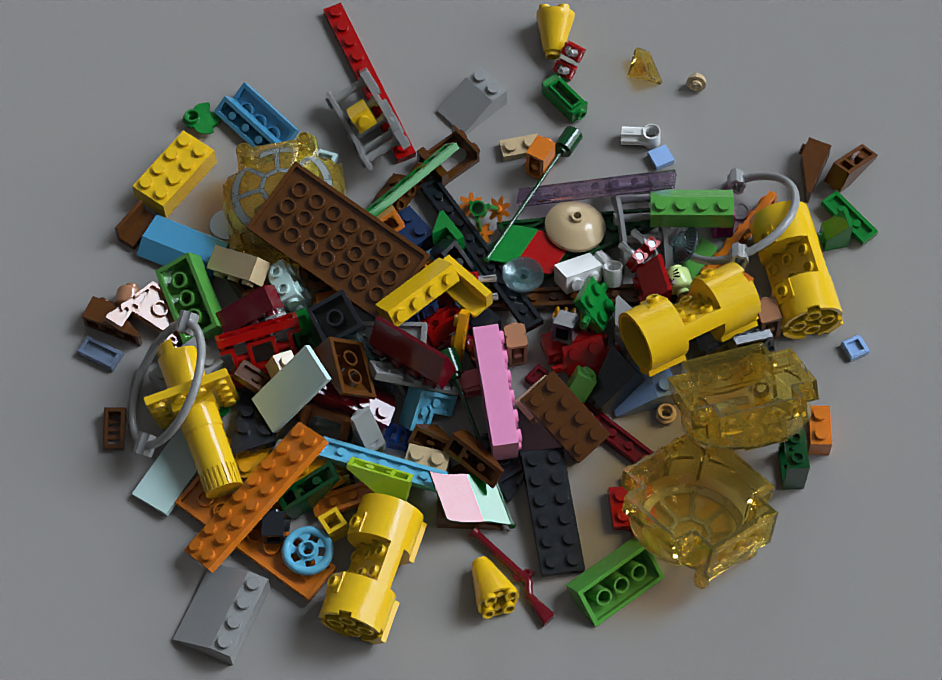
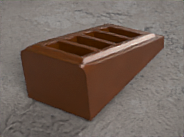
M104 407L103 450H125L127 409L125 407ZM110 416H121V420H110ZM109 424H121V426L109 427ZM109 432H120V435H109ZM108 440H120V444H108Z

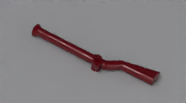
M475 527L469 534V537L475 538L514 574L513 579L515 581H522L524 583L525 598L543 627H545L556 614L533 594L531 577L536 571H531L530 569L522 570L479 531L478 527Z

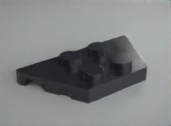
M757 329L750 334L743 335V333L734 335L729 341L702 359L704 367L774 352V338L771 330L762 331Z
M245 389L241 390L230 446L234 459L237 458V454L246 451L251 454L260 449L274 447L278 433L271 431L252 401L255 394Z
M482 433V436H480L482 442L491 453L488 433ZM523 449L518 450L517 458L496 460L504 469L498 484L507 503L511 502L524 481L520 453L523 452Z

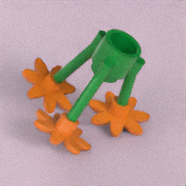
M472 192L469 193L468 199L461 196L460 199L464 204L459 205V207L465 210L466 216L471 212L476 222L477 231L486 243H490L488 236L493 235L494 231L488 230L489 223L482 227L480 219L484 218L489 211L492 212L489 217L490 220L497 216L498 222L501 223L502 215L510 216L505 209L509 208L511 204H503V196L499 198L498 202L491 198L492 205L490 203L484 204L481 201L482 197L474 199Z

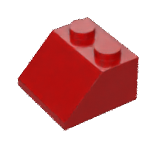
M657 254L638 267L635 277L632 278L634 289L639 291V305L640 302L646 300L652 294L664 296L671 302L672 287L662 255Z

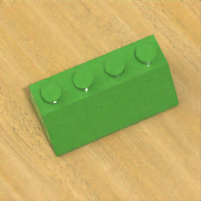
M650 190V227L733 228V190Z
M187 252L155 271L174 321L178 320L181 310H186L200 316L197 324L203 331L205 340L223 332L216 313L222 309L200 255ZM179 332L183 344L195 336Z
M634 536L566 584V587L576 605L589 621L597 627L665 577L648 543Z

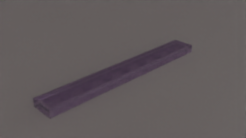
M675 169L541 185L526 207L675 189L677 173ZM534 186L519 188L516 202L518 207H521Z

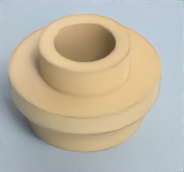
M694 73L688 77L686 84L690 90L700 92L705 89L706 80L702 74Z
M668 403L658 406L655 412L656 419L662 424L672 423L677 415L676 409ZM668 413L670 416L665 417L662 414Z

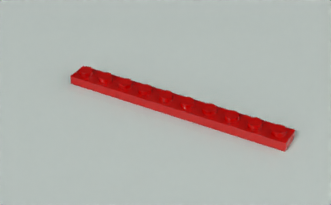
M342 3L324 8V15L356 80H359V77H361L360 71L366 67L380 88V98L387 100L399 120ZM368 86L366 88L362 87L361 90L366 100L369 101L373 94ZM380 106L371 108L376 119L381 116L380 114L383 111ZM384 123L380 126L383 133L388 131L390 124ZM411 142L410 146L406 149H403L401 145L391 149L397 163L416 157V152Z

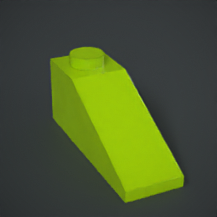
M356 457L350 458L346 468L373 492L407 501L414 474Z

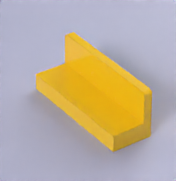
M447 255L444 260L453 264L460 281L446 290L445 293L463 309L470 310V315L475 318L493 303L492 292L454 258Z

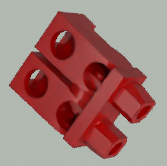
M447 296L438 300L439 309H437L436 313L429 317L426 316V319H423L420 313L418 314L421 322L428 324L426 344L430 343L433 347L438 346L439 342L446 340L457 328L453 326L456 314L459 315L461 309Z

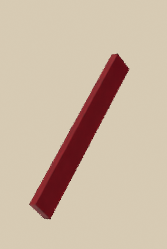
M538 363L525 377V381L533 386L544 375H547L549 371ZM587 400L583 403L611 434L603 442L652 480L656 481L668 468L669 463L608 416L599 412Z

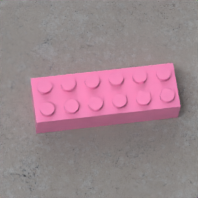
M498 324L473 327V348L491 454L496 460L518 457V450L522 449L521 430L518 429L519 419L514 405V390H511L512 379L507 365V350L504 349V333L499 331Z

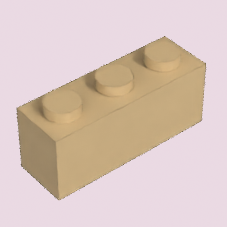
M215 245L206 268L214 271L213 275L225 279V276H228L227 279L232 282L239 283L241 280V284L253 288L254 284L263 286L271 263L256 256Z

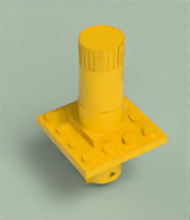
M171 339L164 341L158 346V356H160L158 363L167 389L144 397L145 404L160 429H168L181 410L191 387L197 360V348L195 346L175 348ZM226 368L207 375L205 371L203 372L196 399L181 425L184 438L187 440L207 498H219L237 491L243 485L218 411L219 407H229L240 400Z

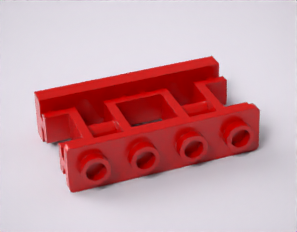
M296 312L215 336L220 356L230 353L232 355L236 369L228 371L236 389L245 387L232 378L239 364L244 359L246 361L251 360L252 365L269 375L265 366L270 359L256 363L252 346L271 341L275 355L279 354V351L291 348L295 356L301 350H296L292 334L301 332ZM285 329L288 340L276 343L273 333ZM245 342L248 352L236 356L233 345Z

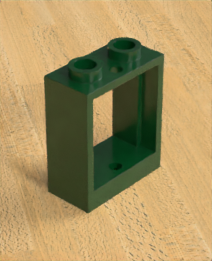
M799 428L788 438L779 442L777 453L782 490L804 489L810 470L805 429ZM783 429L782 434L790 432L791 429Z

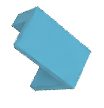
M409 386L399 423L413 431L416 424H431L433 414L452 416L457 396Z

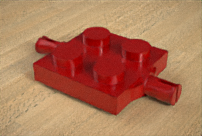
M601 334L573 341L572 345H561L562 363L551 366V371L555 373L565 371L570 378L577 365L583 368L588 367L592 369L597 378L610 348L607 349L604 346ZM618 345L614 346L618 351H620Z
M624 473V486L608 487L607 490L612 530L631 532V538L636 536L640 539L639 512L643 503L652 495L651 485H633L632 474L628 473L627 476V473ZM653 506L651 510L649 509L647 521L656 524Z

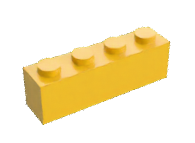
M437 258L375 304V307L380 317L398 327L459 282L460 279L452 263Z

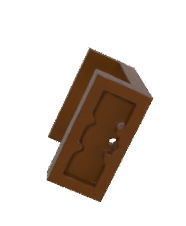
M455 125L452 126V134L428 151L424 147L417 150V161L422 163L448 143L454 142L458 147L466 151V158L448 172L439 165L429 173L433 178L438 177L444 186L480 162V149L477 144L471 143L465 132L461 129L459 130Z
M312 401L299 411L298 418L307 427H309L308 423L312 416H320L341 424L342 427L338 440L351 444L353 437L351 416Z

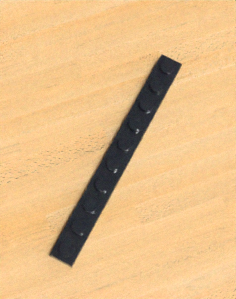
M436 177L420 185L421 192L439 215V212L443 210L462 233L465 242V252L482 275H496L497 281L489 282V284L518 324L522 323L525 325L526 333L543 325V318L523 292L510 289L503 280L505 267L503 264L495 262L485 264L482 262V258L486 257L491 248L439 178Z

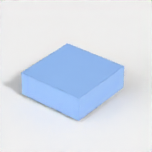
M666 144L647 153L656 171L674 164L675 159Z
M860 334L844 340L840 344L850 362L866 356L870 352Z

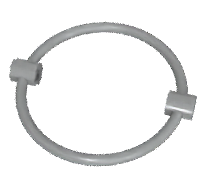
M731 169L729 175H727V181L711 190L729 189L738 195L743 193L747 182L758 180L776 181L785 185L790 191L791 205L789 211L773 232L751 247L747 248L746 244L736 242L729 249V255L708 257L690 252L691 254L687 258L704 265H721L735 262L743 269L746 268L749 256L774 242L792 223L800 203L797 186L789 178L778 173L757 172L745 174L743 170ZM679 232L681 234L677 235V244L679 249H681L685 245V235Z
M181 310L178 320L168 325L154 340L139 367L130 396L128 412L129 430L136 443L133 452L152 458L154 449L168 441L180 428L196 399L203 377L206 358L204 334L197 324L200 317L198 314ZM175 331L189 336L195 335L197 343L196 367L191 387L181 410L168 429L159 437L139 432L137 426L139 395L149 365L158 351V346Z

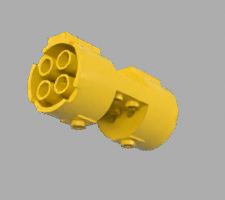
M791 200L766 206L752 216L749 221V228L754 244L767 237L779 226L789 211ZM800 201L796 216L784 233L770 245L757 252L761 264L765 266L772 288L771 297L776 298L782 315L781 329L783 335L791 339H806L807 334L816 332L818 335L829 334L844 324L841 316L843 314L832 278L828 273L809 208Z
M730 262L715 270L712 268L703 270L691 282V296L681 298L680 302L674 305L668 298L659 294H652L646 300L640 302V305L619 315L618 324L622 340L631 358L639 366L641 373L651 377L687 360L685 354L689 350V340L708 331L712 333L716 340L724 342L736 334L758 326L757 320L759 318L757 314L761 312L759 295L753 281L748 282L747 278L743 275L745 270L739 264Z
M368 493L362 496L356 514L350 519L347 539L356 550L351 555L349 569L346 572L333 573L327 581L326 597L318 616L322 618L321 623L346 637H350V635L362 637V641L373 645L386 643L400 603L395 600L396 595L390 589L399 564L414 563L427 526L423 522V514L416 507L399 498L385 494Z

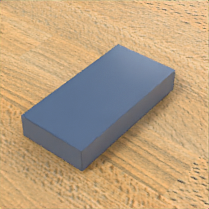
M88 335L76 351L77 355L112 372L124 356L123 352Z

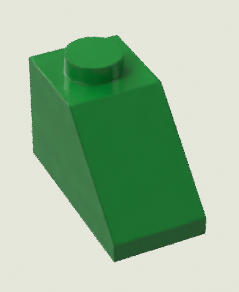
M848 209L842 210L821 224L817 236L824 251L848 247L853 229Z

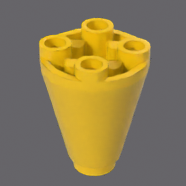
M540 4L536 11L543 53L547 59L558 60L561 58V50L565 42H567L575 17V13L569 9L568 4H558V6Z
M481 556L476 558L472 562V576L479 613L482 614L484 619H490L502 613H512L519 599L517 588L487 557Z

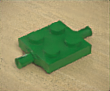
M593 276L585 280L574 300V304L582 315V320L579 323L580 328L586 329L589 324L598 334L604 331L615 310V306L605 293L609 287L607 283L602 282L599 284Z

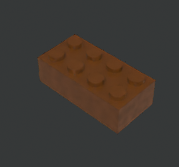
M550 371L520 399V402L576 463L584 460L611 435L554 371Z

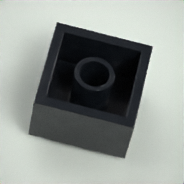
M344 289L306 309L323 341L328 337L349 339L366 329Z

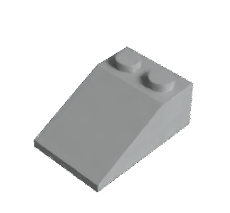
M480 66L459 84L439 107L437 113L451 126L455 125L467 135L507 104V89Z

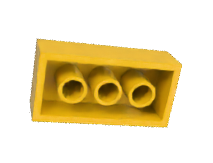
M183 130L133 184L132 188L135 198L143 201L146 206L167 218L217 163L215 150Z

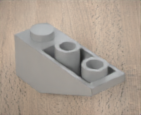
M368 406L364 409H358L351 417L354 445L381 453L386 452V442L371 409Z

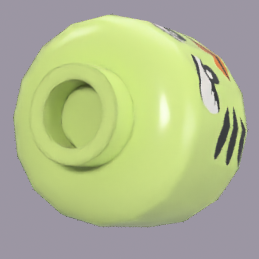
M682 265L669 267L666 271L672 287V295H677V297L687 295L692 282L688 268L682 267Z

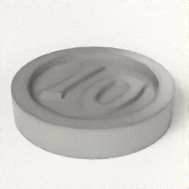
M735 202V220H746L750 212L749 206L744 202Z

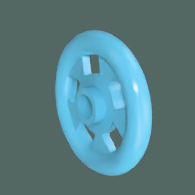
M313 526L300 527L292 531L285 538L281 551L282 559L285 565L294 573L314 575L323 571L330 564L334 554V545L331 538L322 529ZM311 535L319 538L317 543L309 540ZM300 538L303 542L298 547L293 545V542ZM319 548H325L324 556H318ZM307 549H310L312 551L310 554L304 553V551ZM297 553L298 557L300 558V560L294 562L291 557V555ZM315 560L314 566L306 567L305 562Z

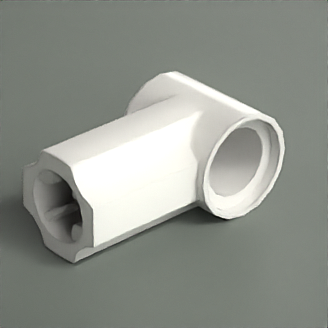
M648 124L645 127H622L621 145H644L648 149H655L660 145V128L656 124Z
M602 250L595 252L593 256L602 264L604 282L610 288L621 286L622 263L612 260Z

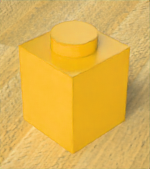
M363 99L346 109L351 121L360 134L377 124L372 111Z
M337 507L317 517L319 528L327 533L333 543L347 535L348 524Z

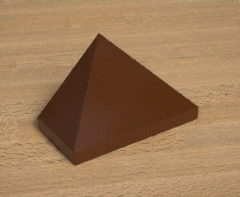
M416 424L407 443L443 451L450 437L438 425Z

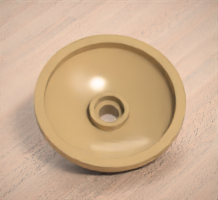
M581 201L561 202L550 209L545 219V232L550 241L557 247L569 252L592 250L602 242L606 231L605 220L601 213L593 206Z

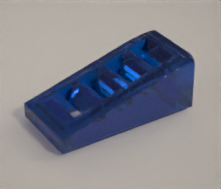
M389 423L383 436L386 447L407 452L409 447L407 441L412 431L401 425ZM392 433L396 434L394 439H391ZM401 435L404 436L403 442L399 441Z

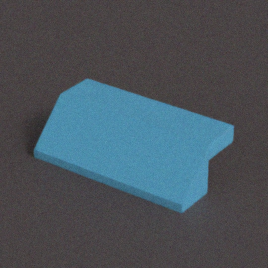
M245 82L233 98L224 96L214 110V113L259 154L274 148L289 147L300 132L296 126ZM270 154L263 158L269 160L270 158L274 157V154Z
M156 215L142 236L137 255L165 266L190 252L200 255L206 268L214 246L218 245L229 248L230 243L163 216ZM206 268L207 274L212 283L214 278V271Z

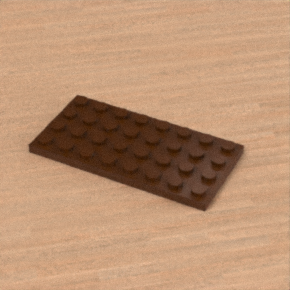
M296 161L246 226L253 234L336 292L344 289L353 304L375 319L379 315L375 304L420 272L431 257L426 251Z

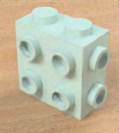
M281 259L270 266L267 273L271 285L275 286L286 309L294 312L313 306L311 300L313 295L301 280L299 271L295 269L292 263L288 264L285 260Z

